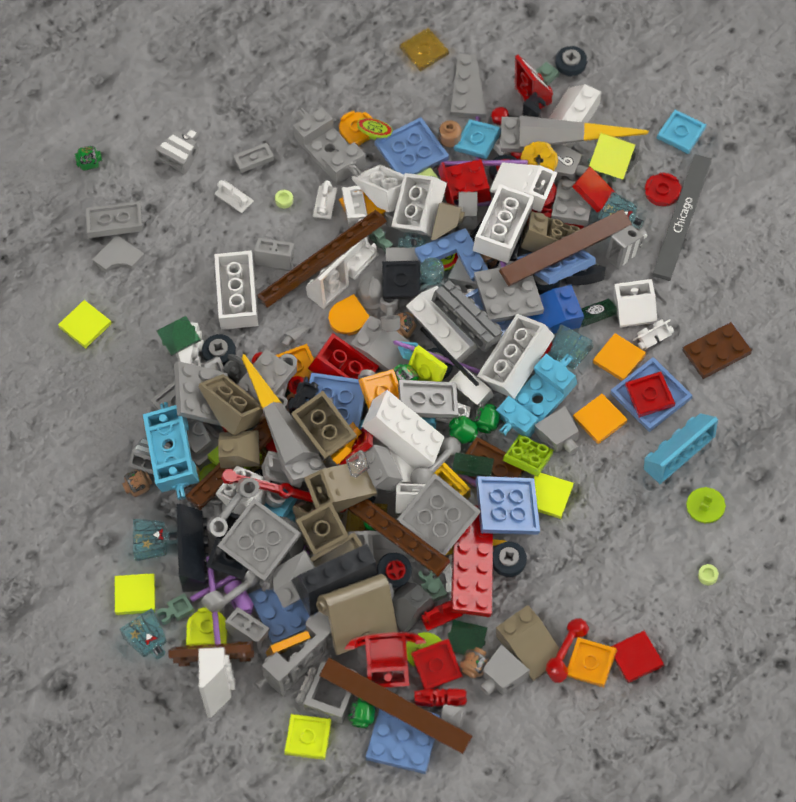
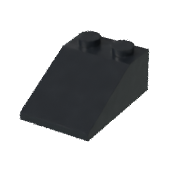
M231 512L225 520L228 525L227 532L240 515ZM224 536L216 537L206 567L244 580L248 569L218 547Z

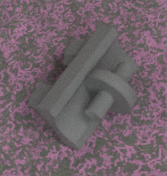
M228 354L229 361L224 365V373H228V377H236L241 380L247 373L243 360L234 354Z

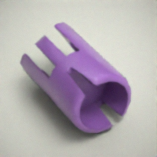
M233 580L224 587L225 594L239 586L242 581ZM245 590L231 600L230 603L234 610L238 607L251 615L253 602Z

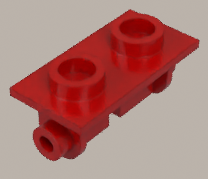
M451 600L434 607L428 613L425 611L421 615V620L426 630L430 631L464 614L451 612Z

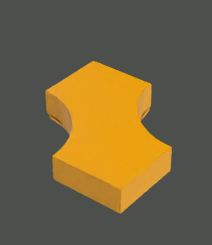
M352 422L349 426L352 428V430L358 437L361 434V431ZM357 437L330 456L336 464H339L352 451V445Z

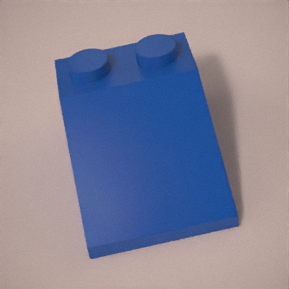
M572 285L554 288L539 295L544 308L543 314L527 317L545 324L555 334L580 328L584 315Z

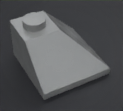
M306 551L277 566L273 572L274 591L284 608L301 600L292 579L315 568Z

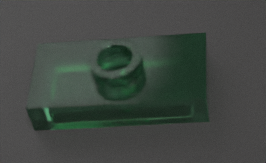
M456 452L452 470L456 474L491 477L494 459Z

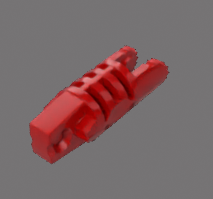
M465 689L415 691L414 694L415 705L426 707H443V705L464 706L467 704V692Z

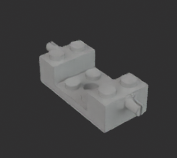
M303 108L299 109L297 114L300 115L302 120L293 125L295 140L337 185L353 174L355 177L360 176V170L366 167L365 153L354 142L349 145L333 127L332 117L323 108L318 109L312 114H308ZM327 148L334 149L333 152H326L325 150Z
M321 612L311 615L305 624L310 639L304 643L303 648L299 652L293 653L289 658V662L277 652L273 656H268L262 665L263 674L254 685L260 690L268 683L281 696L293 687L307 673L310 667H313L334 647L328 616Z

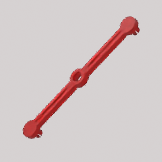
M226 469L221 476L224 484L238 483L242 478H251L236 474L231 469ZM255 479L259 483V489L278 493L282 498L286 499L293 497L313 502L310 492L294 489L288 483L278 485Z

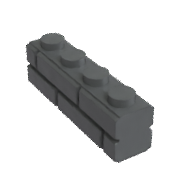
M449 280L435 290L431 301L483 352L499 342L503 333L501 327L497 323H493L488 318L487 313L484 310H480L475 305L474 300L462 292L459 285L453 284Z

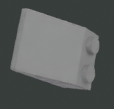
M371 315L351 342L353 348L379 366L378 369L382 371L392 370L397 365L408 364L410 361L402 358L398 345L393 343L395 340L409 341L397 331H384L381 328V320Z

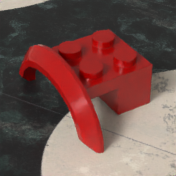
M482 159L445 167L444 162L440 163L438 167L440 179L447 183L444 192L446 203L455 205L454 200L459 199V192H477V204L491 201L490 188Z
M378 633L352 639L346 645L345 650L366 645L368 679L384 688L409 686L406 641L416 644H426V641L415 633Z

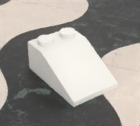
M378 165L362 172L358 177L352 176V180L357 186H360V189L377 207L386 212L395 211L404 178L403 174Z
M344 254L328 267L323 268L320 274L307 284V297L323 309L349 286L347 259Z

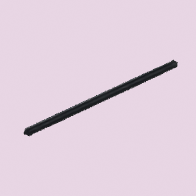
M421 327L420 331L475 386H479V382L424 327Z

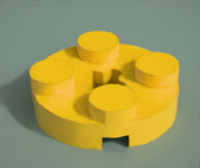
M537 141L525 146L521 160H528V165H539L536 157L540 155V158L543 159L540 166L552 171L556 169L558 156L549 143Z

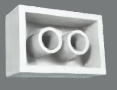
M405 173L391 227L405 233L432 236L439 203H442L447 183L432 176Z

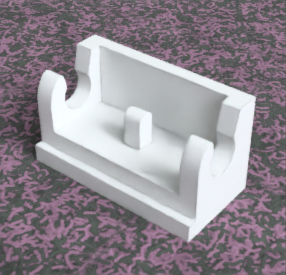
M360 186L342 187L349 228L367 216L363 192L359 191L361 190Z
M367 237L344 254L347 259L348 276L355 280L379 255L375 243L370 245Z
M469 370L467 371L479 382V386H475L459 371L449 382L456 383V388L477 406H484L494 396L492 390Z

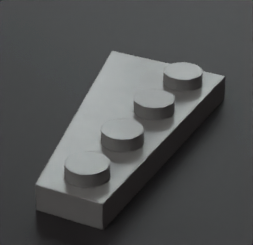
M458 53L451 116L471 118L479 116L486 119L477 57L474 54Z
M175 381L151 399L158 410L161 409L160 404L163 403L164 405V402L168 403V407L176 405ZM187 418L189 430L186 432L189 446L199 455L213 443L202 421Z

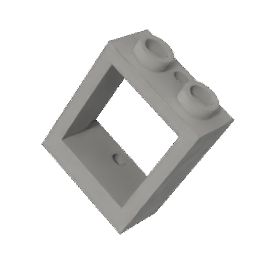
M321 661L304 701L305 712L331 719V721L343 725L350 703L355 695L347 691L340 709L314 700L322 681V677L319 674L326 663Z

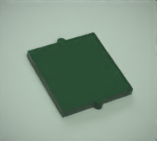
M187 316L156 330L162 340V345L166 346L171 356L201 341L195 331V326H192Z
M453 620L451 631L447 634L453 652L464 655L468 649L475 650L476 647L482 649L486 645L485 637L488 627Z

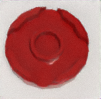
M663 172L659 173V175L650 176L646 181L644 191L649 202L656 206L665 207L677 202L682 188L677 177Z

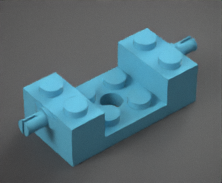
M546 353L534 366L535 374L521 388L516 398L512 399L508 396L496 409L501 416L500 419L505 422V425L499 430L503 435L506 436L512 428L520 435L530 438L534 434L535 424L550 416L577 385V379L566 367L573 360L571 355L566 354L559 362ZM537 395L543 397L542 402L538 404L532 401Z
M164 402V405L163 403L160 404V410L143 414L156 486L162 493L176 490L177 499L182 500V498H186L184 487L199 482L197 467L191 458L186 432L189 430L187 418L177 416V405L168 407V403ZM167 442H173V446L170 449H164V445Z

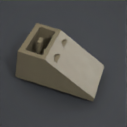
M531 211L523 228L521 248L535 252L580 230V228L565 224L558 219H551L542 213Z
M362 460L321 469L304 477L315 507L318 508L331 501L337 513L377 494Z

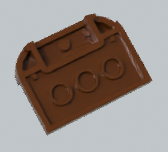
M234 641L233 643L196 646L192 644L172 647L168 650L169 658H173V663H178L179 667L191 666L190 662L199 663V649L224 648L225 655H229L230 663L231 659H239V662H249L251 658H254L253 641Z

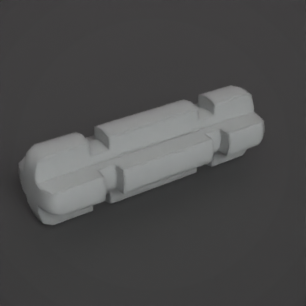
M310 667L306 673L308 676H305L299 690L300 694L298 693L295 702L299 705L304 704L318 671L317 668Z

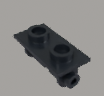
M306 376L303 382L298 384L295 397L289 401L288 409L291 416L293 411L307 402L306 399H312L319 390V385L315 382L308 383Z

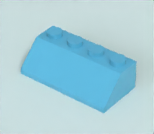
M702 413L696 417H691L687 421L686 426L682 429H677L673 433L672 438L668 441L664 440L659 445L658 450L654 453L650 452L645 457L644 470L659 484L664 482L715 438L718 419L715 416Z

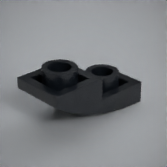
M596 264L592 265L586 271H579L567 277L566 285H588L605 280L606 267Z

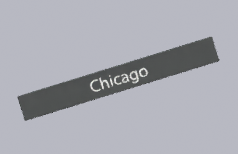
M697 154L693 156L653 271V277L671 281L712 158Z

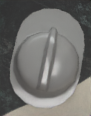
M379 271L365 273L359 281L357 299L363 308L374 310L380 307V297L383 296V273Z

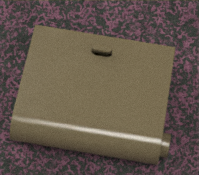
M383 574L318 597L317 609L329 618L336 655L353 650H345V647L354 638L378 633L398 632L389 583Z

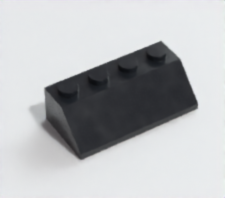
M177 504L178 567L183 592L202 591L207 588V583H209L208 571H206V557L209 556V553L205 552V547H209L208 535H205L208 519L204 518L202 510Z
M365 544L292 579L308 615L311 616L319 612L316 605L319 596L376 576V561L368 545Z

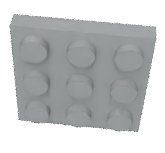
M502 267L474 272V279L484 311L493 323L512 320L516 314L524 317L543 314L544 308L533 275L508 287L499 272Z
M177 361L174 364L177 416L222 426L198 386L199 383L222 374L228 377V373Z
M434 474L397 520L445 556L481 511L438 475Z
M253 498L218 544V547L266 582L302 534Z

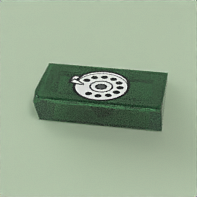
M608 298L581 308L584 315L581 326L585 327L617 315L616 305Z

